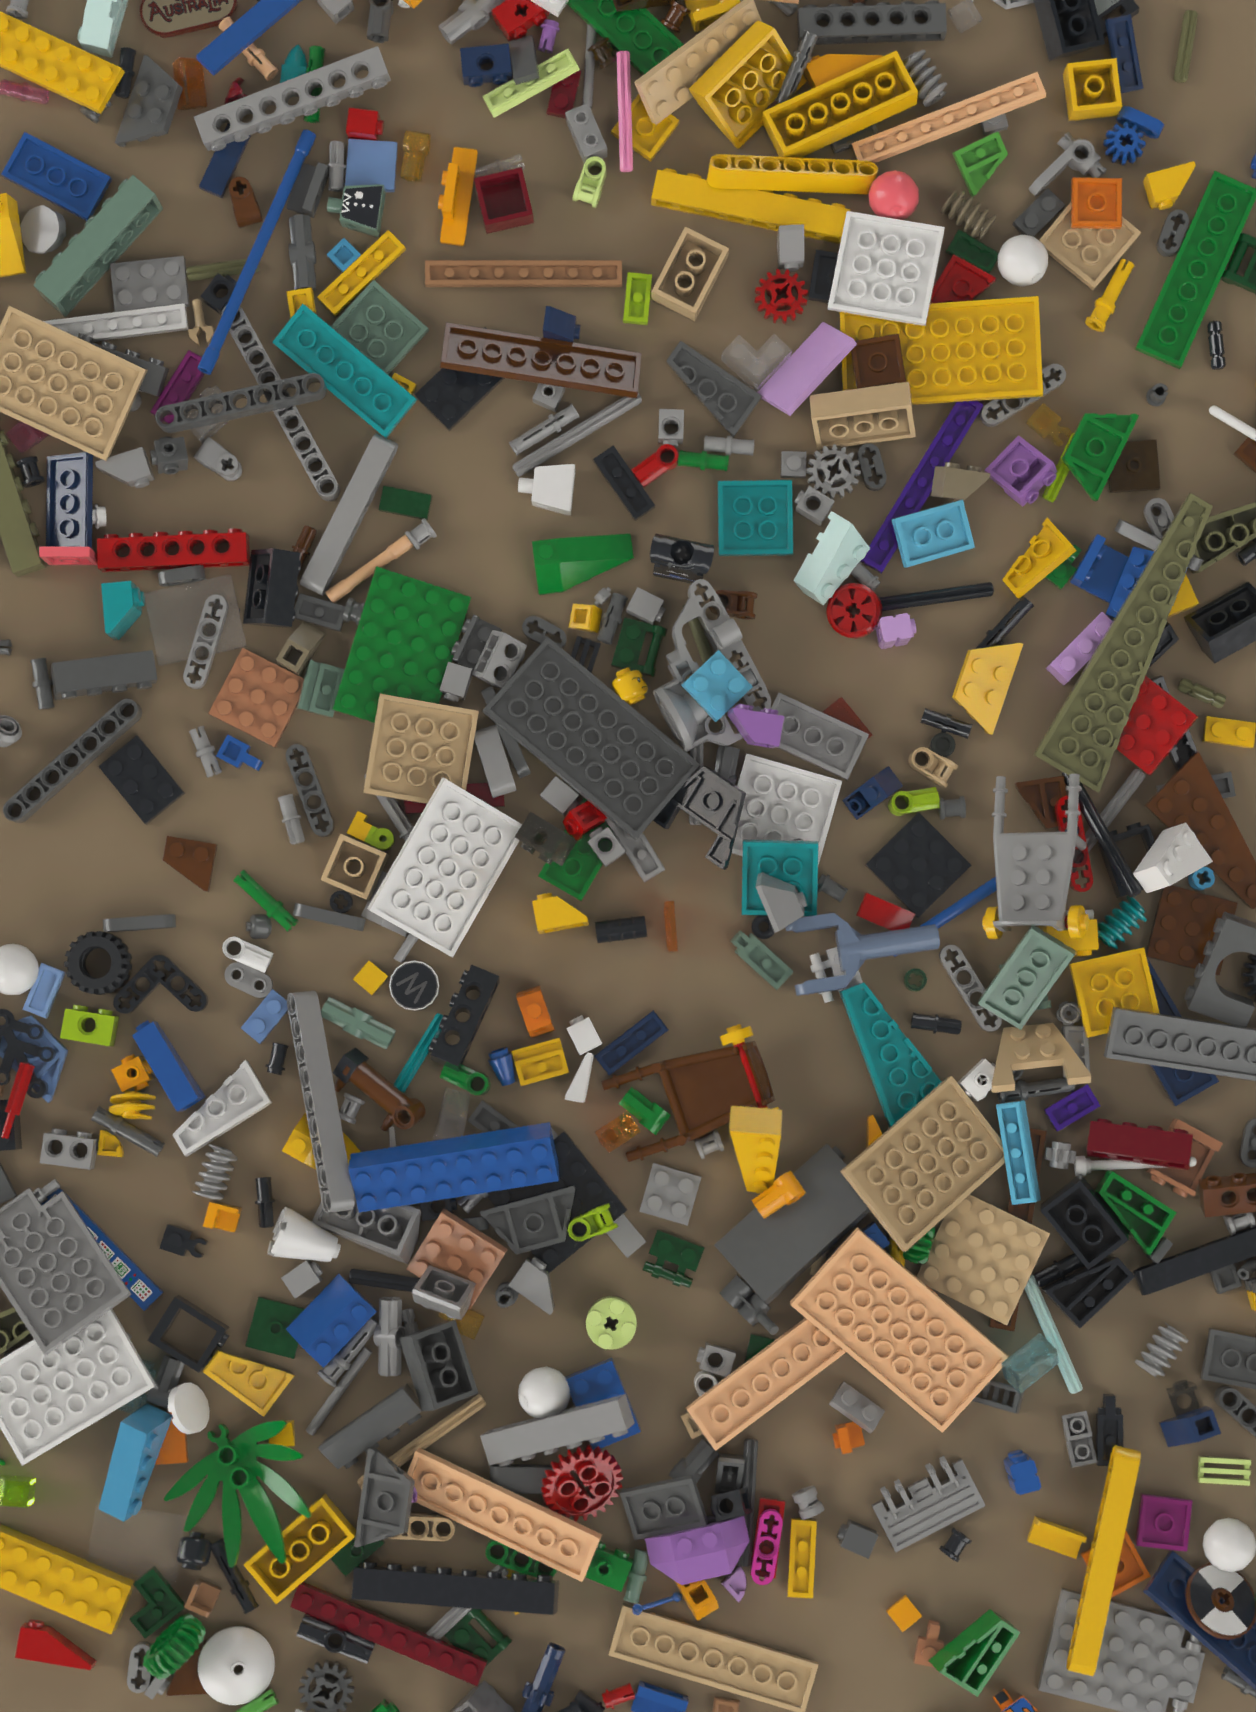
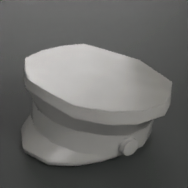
M45 205L30 209L20 225L22 241L28 251L33 253L46 254L47 252H52L62 244L64 237H66L64 216Z

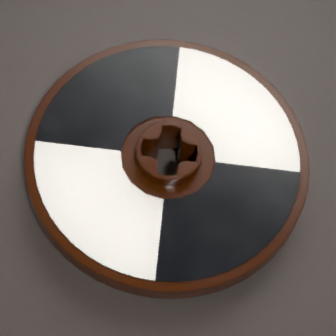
M1207 1563L1197 1568L1190 1575L1185 1590L1186 1603L1193 1619L1204 1631L1214 1637L1228 1640L1239 1638L1252 1628L1256 1620V1596L1251 1585L1238 1571H1223L1211 1563ZM1220 1597L1224 1599L1222 1605L1219 1603Z

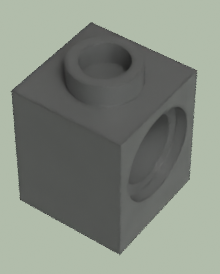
M848 1519L846 1525L842 1523L837 1534V1538L840 1539V1547L869 1559L879 1536L877 1531Z

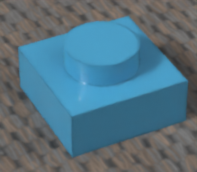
M345 238L326 254L342 272L361 256Z

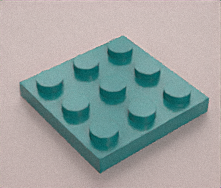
M792 480L718 481L719 556L793 555Z
M743 839L742 915H767L756 889L758 874L762 872L796 886L798 893L803 892L807 902V906L804 907V917L817 915L819 841Z

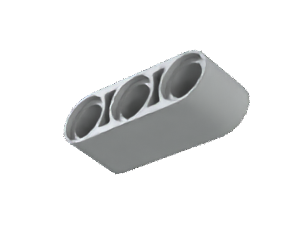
M496 724L476 730L474 741L492 797L495 798L517 791Z

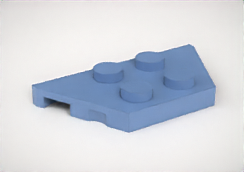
M30 1015L18 1021L29 1025L38 1024L44 1029L43 1036L40 1039H31L26 1033L15 1030L13 1032L20 1041L40 1047H51L55 1050V1058L50 1062H44L38 1056L25 1053L29 1063L35 1066L34 1073L37 1078L47 1082L48 1092L42 1098L47 1103H50L53 1099L68 1049L34 1016ZM34 1027L31 1033L36 1037L40 1031L37 1027ZM4 1036L0 1043V1057L2 1059L8 1045ZM48 1049L43 1052L45 1059L51 1057V1052ZM14 1058L12 1068L17 1072L19 1065ZM38 1084L32 1086L37 1093L40 1091Z

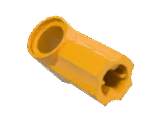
M788 1171L778 1177L770 1188L752 1199V1202L765 1219L784 1205H790L799 1200L806 1191L793 1172Z

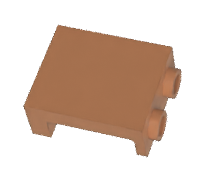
M1173 1119L1167 1131L1173 1132L1174 1129H1183L1188 1131V1134H1193L1191 1156L1197 1159V1164L1190 1167L1189 1170L1168 1167L1147 1168L1146 1172L1152 1175L1150 1180L1161 1186H1164L1165 1183L1173 1186L1172 1191L1184 1198L1187 1195L1195 1197L1197 1193L1195 1189L1199 1184V1179L1202 1178L1214 1153L1219 1152L1223 1143L1179 1119Z

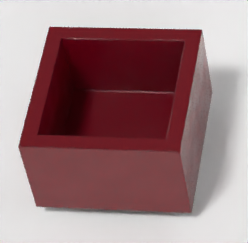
M522 167L474 178L486 234L534 223L533 211Z

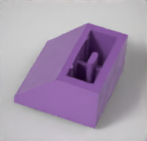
M745 704L735 705L734 708L728 710V717L747 744L766 748L779 747L784 716L778 715V710L763 708V710L757 712L753 711V706Z

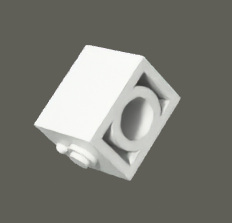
M981 1059L957 1082L968 1097H971L974 1101H979L987 1096L988 1091L992 1087L995 1064L993 1062L989 1063L986 1059Z

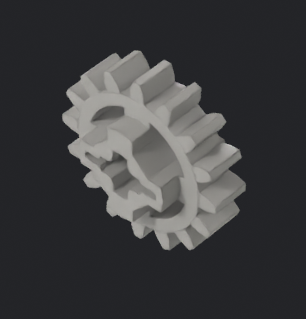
M836 444L833 445L832 450H828L826 446H823L822 454L816 451L814 453L816 460L810 459L808 462L813 468H807L806 474L812 475L808 479V484L815 483L814 489L817 491L820 489L824 495L826 493L830 494L832 500L835 494H838L840 498H844L845 490L848 493H852L853 488L851 484L857 486L859 482L854 477L861 474L860 470L855 469L859 465V461H852L854 453L845 454L846 447L838 451ZM828 457H835V459L828 462L824 460ZM843 461L847 463L850 473L849 471L845 470L843 466ZM838 464L837 474L829 481L830 471ZM817 471L822 474L824 483L819 480ZM837 483H842V484H844V485H842V486H840V487H836V488H833V487H832V485L837 484Z

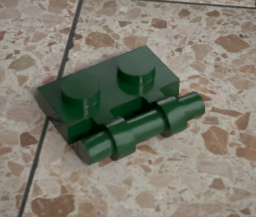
M657 1229L649 1254L658 1258L655 1264L646 1261L643 1271L651 1273V1276L658 1279L661 1277L672 1281V1285L678 1287L682 1285L690 1288L693 1279L684 1276L686 1268L696 1272L705 1248ZM665 1260L679 1265L677 1272L664 1268Z

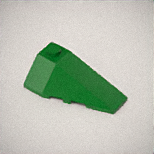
M631 533L532 541L539 595L565 592L573 586L586 582L594 576L634 559Z

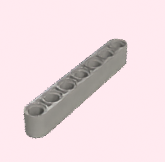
M377 433L373 435L301 578V586L322 596L325 594L397 452V443Z

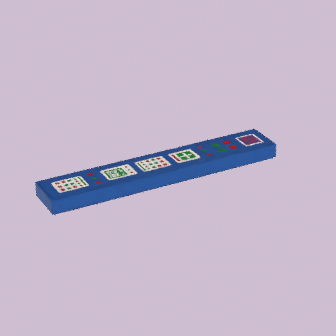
M59 1188L56 1191H54L52 1194L47 1196V1200L43 1202L42 1205L47 1203L49 1200L54 1198L63 1190ZM67 1195L132 1295L130 1297L144 1311L147 1310L161 1296L163 1291Z

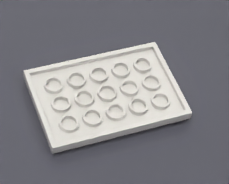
M442 778L367 909L453 958L527 827L447 779Z
M113 1309L106 1312L48 1355L43 1354L36 1341L32 1340L0 1359V1428L22 1466L156 1386Z

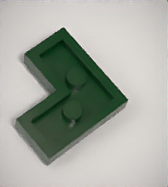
M155 1566L133 1583L148 1603L133 1614L129 1620L146 1639L182 1611L185 1603Z

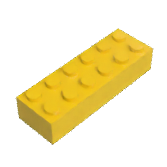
M896 50L763 111V126L779 157L802 158L917 105L918 90Z
M0 1524L1 1589L110 1635L117 1629L134 1589L133 1583L135 1580Z

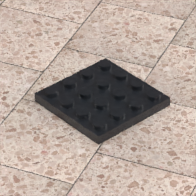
M565 1131L554 1139L559 1163V1181L487 1193V1197L497 1207L575 1185L576 1190L569 1223L573 1218L606 1203L610 1205L609 1211L613 1221L628 1210ZM600 1214V1215H601V1218H602V1220H603V1223L606 1224V1223H605V1220H604V1218H603V1215ZM577 1222L572 1226V1230L576 1235L580 1236L586 1233L587 1227L584 1223ZM567 1231L566 1241L531 1250L535 1257L547 1264L545 1270L550 1273L595 1236L584 1241H575Z

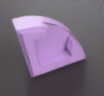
M738 1566L721 1581V1584L738 1603L745 1594L747 1584L745 1572L741 1566Z

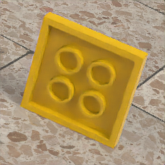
M1144 947L1069 964L1086 1038L1108 1033L1113 1007L1160 1014Z

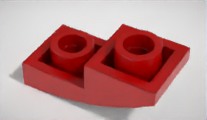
M865 893L856 916L892 931L909 928L915 913Z

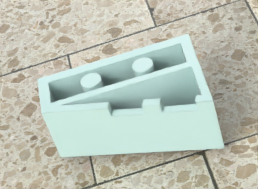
M832 511L828 516L831 521L825 532H820L816 538L819 540V543L813 554L808 553L794 579V582L804 594L822 605L833 596L837 588L848 578L851 571L870 550V547L853 524Z

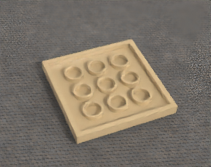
M379 694L363 793L427 804L442 778L447 779L466 791L479 711Z
M969 1194L944 1217L933 1240L928 1261L922 1264L916 1277L928 1287L1008 1325L1051 1233Z

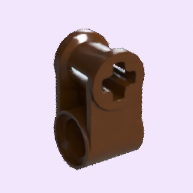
M244 177L233 178L229 184V192L238 227L242 228L263 222L258 202L249 181ZM240 187L244 188V194L242 195L238 193Z
M729 590L716 591L719 597L726 599L727 607H725V610L729 617L746 620L755 619L756 615L753 611L754 601L758 596L757 593ZM709 607L712 613L718 615L715 608Z

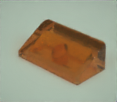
M179 57L173 63L174 80L183 88L177 104L178 110L206 108L207 98L203 65L197 58Z

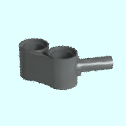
M736 1275L719 1294L733 1308H737L738 1312L753 1327L757 1323H761L770 1334H776L779 1328L767 1316V1312L771 1309L769 1305L756 1293H753V1290Z

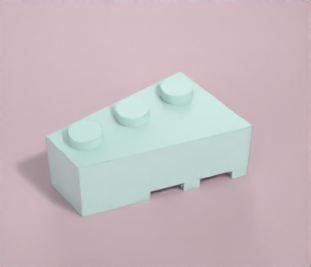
M87 0L83 24L78 31V41L84 51L112 58L128 0Z

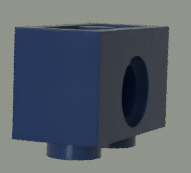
M509 43L460 48L464 85H469L470 87H480L483 83L503 85L512 80ZM485 63H490L493 65V67L487 71L482 70L480 68Z

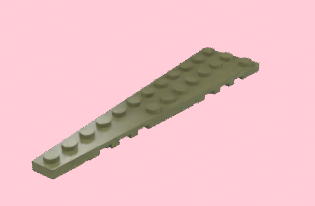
M1192 493L1188 494L1033 754L1067 775L1079 774V782L1098 793L1167 623V617L1171 607L1174 605L1179 587L1186 575L1185 572L1190 559L1196 550V544L1201 537L1213 507Z

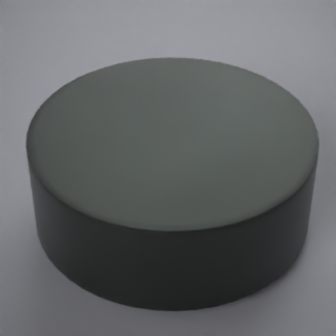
M938 733L930 741V750L945 758L950 756L955 750V740L948 733Z

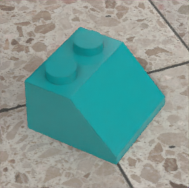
M132 581L101 583L105 633L114 641L122 638L142 614L141 606H145L144 592H140L139 587Z

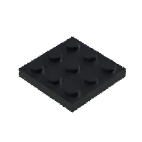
M919 812L865 864L911 912L915 913L917 918L972 866Z

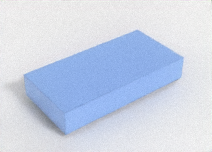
M41 963L38 977L30 989L23 1010L47 1019L66 972Z

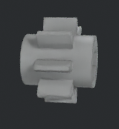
M1052 1141V1148L1046 1147L1044 1159L1050 1160V1167L1068 1169L1069 1163L1075 1164L1076 1152L1071 1150L1070 1143Z

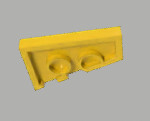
M1048 517L1042 523L1044 527L1037 536L1034 535L1029 541L1031 545L1025 554L1017 558L1002 579L1018 599L1077 551Z
M219 1350L203 1369L204 1374L263 1417L295 1376L293 1373Z

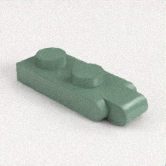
M740 930L731 939L730 942L737 947L734 952L774 989L778 990L794 972L752 933L747 936Z

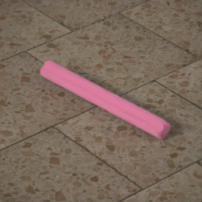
M618 51L617 86L620 171L631 172L633 171L630 53L629 51Z

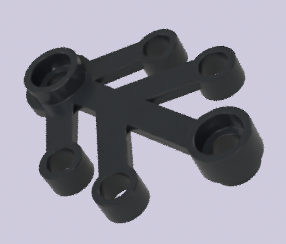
M0 1009V1017H4L6 1020L5 1025L0 1026V1043L4 1036L8 1044L0 1067V1074L4 1073L6 1080L3 1083L0 1082V1086L7 1085L10 1082V1071L14 1058L18 1065L20 1062L29 1063L25 1053L38 1056L44 1062H50L55 1058V1050L53 1048L40 1047L16 1038L13 1030L26 1033L31 1039H40L44 1034V1029L38 1024L29 1025L16 1021L12 1012L7 1009ZM34 1027H37L40 1031L36 1037L31 1033ZM46 1049L51 1052L49 1059L43 1057V1052ZM33 1071L27 1094L35 1099L42 1098L48 1092V1084L45 1080L37 1078ZM34 1084H38L40 1086V1091L38 1093H34L32 1091V1086Z

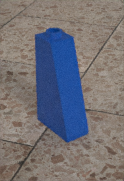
M147 1020L135 1028L137 1032L132 1036L176 1111H186L204 1099L206 1096L158 1022L153 1021L150 1023Z

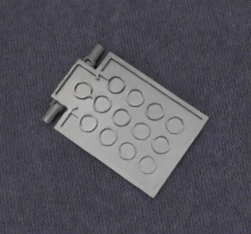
M56 1179L43 1188L38 1187L34 1191L29 1187L0 1208V1287L45 1355L51 1353L132 1295L67 1195L62 1191L42 1205L47 1200V1196L61 1187Z
M1061 1588L1038 1684L1039 1691L1120 1712H1166L1169 1697L1173 1698V1712H1184V1710H1187L1188 1702L1194 1703L1205 1652L1201 1651L1202 1644L1191 1634L1190 1640L1186 1642V1646H1181L1185 1631L1181 1624L1171 1616L1110 1601L1095 1674L1089 1676L1067 1671V1657L1081 1593Z

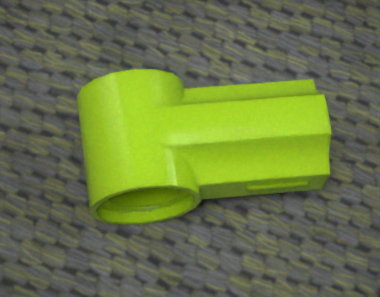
M936 787L899 791L889 799L888 809L895 816L939 809V794ZM896 798H903L906 801V808L904 810L896 807Z

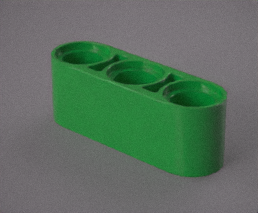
M493 1539L487 1544L486 1557L493 1564L526 1573L536 1578L537 1575H551L554 1577L557 1572L554 1568L549 1572L542 1571L539 1568L540 1562L529 1556L527 1563L519 1564L515 1560V1555L520 1552ZM499 1544L504 1548L505 1552L501 1556H495L491 1552V1547Z

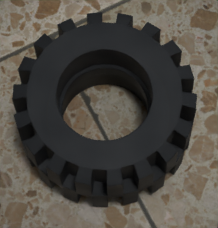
M91 931L87 932L86 935L77 937L78 940L76 942L72 941L69 945L71 947L70 951H66L65 954L68 958L67 962L64 961V967L68 969V972H66L67 977L71 978V983L77 986L79 990L89 994L105 995L106 993L115 992V989L121 988L124 985L123 982L128 980L130 976L128 972L132 970V965L130 964L132 956L127 951L129 949L127 945L123 944L119 937L106 932ZM96 948L105 949L111 957V968L102 978L90 976L86 969L87 956Z

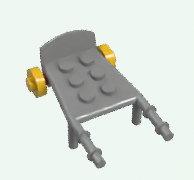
M1069 774V786L1066 787V790L1069 791L1068 810L1065 811V815H1068L1067 832L1003 833L1004 818L1007 817V814L1004 813L1005 794L1008 793V789H1006V777H996V786L993 788L995 807L992 817H994L993 845L998 906L988 907L983 916L982 925L988 939H1001L1003 932L1011 931V926L1031 925L1052 926L1057 931H1069L1071 938H1083L1085 936L1086 929L1089 927V918L1085 914L1084 907L1082 905H1071L1068 915L1065 912L1075 847L1079 850H1084L1087 846L1086 842L1077 835L1078 816L1081 815V812L1078 811L1079 791L1082 790V787L1079 786V774Z

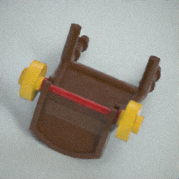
M741 1024L726 1028L727 1034L719 1036L722 1046L730 1043L733 1046L663 1060L641 1068L637 1066L636 1070L618 1076L613 1074L612 1078L601 1081L604 1090L614 1087L619 1089L620 1085L638 1079L642 1081L643 1077L659 1073L680 1135L665 1140L660 1138L659 1142L644 1147L637 1146V1149L626 1152L628 1162L637 1159L642 1161L644 1157L661 1151L666 1153L670 1148L683 1146L704 1134L730 1123L731 1106L768 1109L767 1104L775 1101L767 1070L756 1042H745L744 1038L754 1035L751 1026L742 1028Z

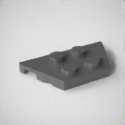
M147 55L143 57L115 140L119 147H125L126 143L138 140L142 142L149 140L153 136L159 137L168 134L183 90L174 79Z
M573 1185L480 1211V1213L495 1229L496 1233L506 1241L516 1255L566 1241L576 1188Z
M374 1447L368 1448L354 1547L364 1546L408 1532L415 1480Z

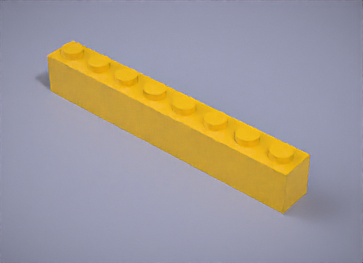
M669 168L657 169L651 197V205L773 231H778L779 226L804 224V237L836 244L841 243L846 213L851 210L847 209L845 205L839 203L827 205L815 198L803 200L798 199L794 194L784 193L779 195L774 194L770 190L714 188L708 184L706 179H702L700 175L688 173L687 175L677 174L676 170Z

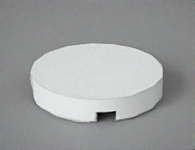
M191 1382L182 1383L171 1390L168 1397L169 1413L172 1412L174 1419L171 1420L175 1427L185 1434L202 1431L209 1421L210 1414L208 1400L204 1392Z

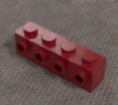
M1097 1119V1121H1091L1087 1156L1189 1170L1193 1134H1188L1189 1132L1183 1129H1174L1171 1132L1163 1131V1128L1151 1125L1148 1128H1141L1131 1122H1123L1122 1125L1112 1124V1121L1108 1119Z

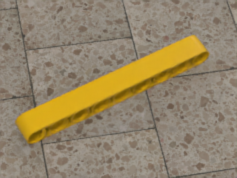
M1114 1445L1111 1452L1067 1657V1671L1093 1676L1096 1671L1141 1460V1452L1138 1450Z

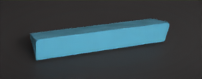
M1025 1100L996 1104L1012 1205L1038 1202L1041 1200Z

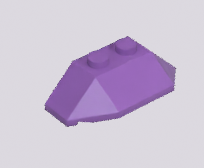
M744 1515L708 1523L706 1526L645 1538L650 1564L680 1585L731 1574L750 1541Z

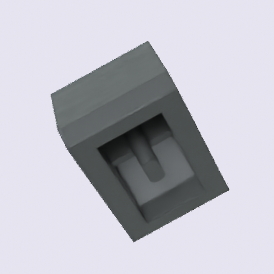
M718 1454L715 1493H723L741 1488L745 1464L743 1455Z

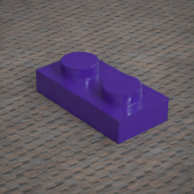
M1086 1084L1043 1110L1054 1129L1058 1132L1100 1107V1104L1089 1085Z

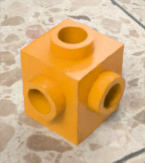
M134 1054L120 1060L121 1065L111 1069L122 1092L132 1089L138 1092L148 1087V1081L154 1079L151 1074L153 1071L143 1056L135 1057ZM134 1069H135L136 1072H137V1074H136L135 1077L133 1076V1070H134Z

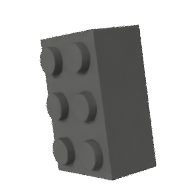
M456 1320L441 1322L399 1338L422 1411L436 1410L478 1394Z

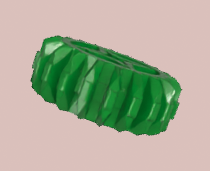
M190 1614L180 1616L179 1619H175L171 1625L162 1631L155 1642L150 1645V1649L144 1657L143 1665L157 1679L168 1678L177 1669H180L193 1655L195 1650L199 1648V1644L205 1636L206 1628L200 1620Z

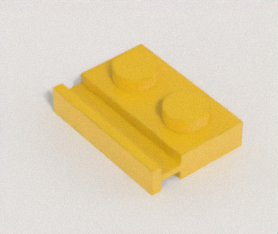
M560 1037L511 1051L521 1086L569 1073Z

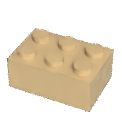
M684 227L651 291V300L695 321L728 258L729 248Z

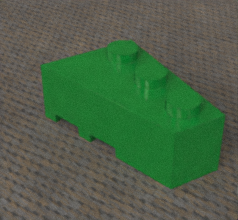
M1107 1170L1095 1188L1096 1193L1126 1228L1145 1254L1151 1255L1177 1212L1118 1174Z
M989 1609L928 1661L938 1672L978 1697L1021 1632L1008 1620Z

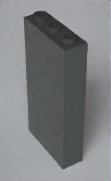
M828 1144L824 1145L793 1173L806 1191L799 1200L790 1205H784L765 1219L757 1208L753 1209L714 1245L767 1305L871 1212L840 1172L847 1165L843 1161L845 1158L844 1154L836 1146L831 1148Z

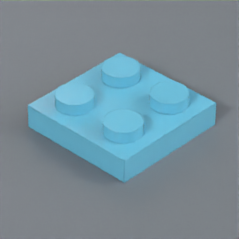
M719 650L681 685L715 722L753 687Z

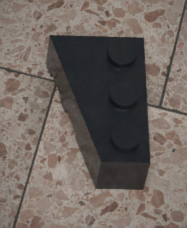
M1111 1256L1100 1261L1089 1270L1087 1268L1082 1269L1064 1279L1041 1288V1290L1080 1329L1120 1292L1135 1275L1118 1257Z

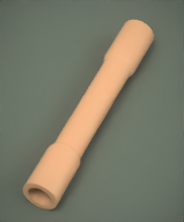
M406 535L402 536L388 546L381 554L346 579H342L325 591L326 595L332 603H336L350 593L353 588L373 575L376 566L384 567L413 548V544Z

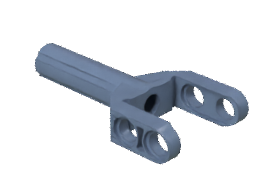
M829 913L802 917L786 926V931H794L796 933L836 927L835 938L841 972H844V975L807 980L803 984L795 985L796 996L845 989L865 960L939 949L940 946L939 932L935 924L861 935L838 915Z

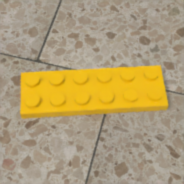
M0 11V67L102 114L124 75V70Z

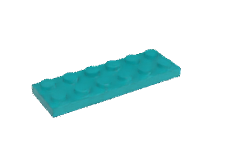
M305 304L300 306L272 342L305 371L319 374L330 392L385 438L391 434L418 400Z

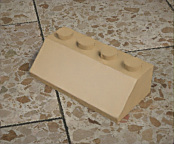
M909 382L810 395L811 419L817 450H823V446L831 449L834 444L839 448L916 437Z

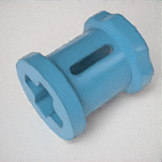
M1202 867L1188 875L1190 887L1198 891L1211 887L1215 881L1213 871L1208 867ZM1204 874L1203 879L1206 882L1199 884L1200 879L1197 878V875Z

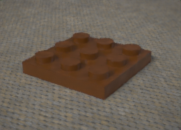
M1173 885L1162 888L1146 956L1196 969L1198 963L1202 964L1206 956L1203 952L1207 941H1212L1214 937L1213 927L1217 918H1222L1224 912L1235 915L1238 903ZM1222 959L1216 969L1215 975L1217 976L1220 975L1224 959Z

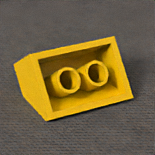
M552 893L536 895L537 900L532 901L539 934L589 925L586 915L558 896L553 897Z

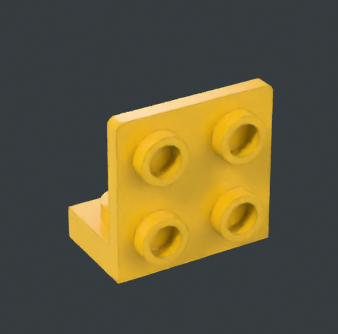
M684 0L686 8L691 10L688 15L694 32H698L707 28L739 4L740 0Z

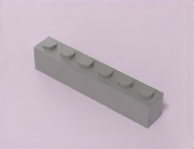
M626 1394L566 1409L559 1414H554L544 1419L532 1418L490 1429L480 1437L489 1465L498 1463L499 1467L513 1463V1459L521 1457L522 1461L536 1457V1453L544 1452V1455L559 1451L558 1447L567 1446V1449L582 1445L581 1441L589 1440L590 1443H595L605 1439V1435L612 1434L613 1437L622 1436L628 1433L627 1429L635 1423Z

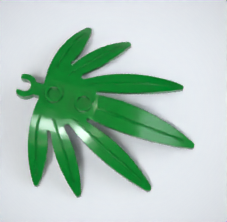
M284 1420L270 1421L254 1426L232 1441L228 1438L229 1430L227 1426L220 1424L218 1426L221 1430L219 1438L215 1436L213 1431L207 1433L209 1440L216 1443L219 1449L191 1467L164 1497V1501L176 1499L191 1491L208 1475L189 1510L183 1529L184 1532H188L206 1514L215 1498L220 1481H223L222 1523L226 1555L230 1568L236 1566L242 1537V1516L237 1489L252 1521L269 1549L281 1564L286 1562L284 1539L278 1516L257 1476L290 1507L306 1518H311L312 1516L308 1506L296 1489L275 1470L257 1460V1457L277 1461H291L304 1457L301 1452L284 1445L258 1444L260 1441L268 1440L279 1434L287 1425V1422Z

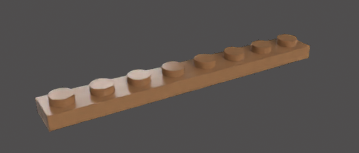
M425 260V287H622V260Z

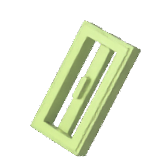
M1199 1456L1198 1482L1250 1486L1251 1460ZM1204 1463L1244 1465V1468L1204 1467ZM1204 1473L1243 1475V1479L1204 1477Z

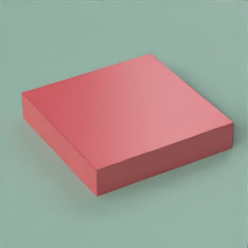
M39 547V557L49 565H98L97 553L90 547Z

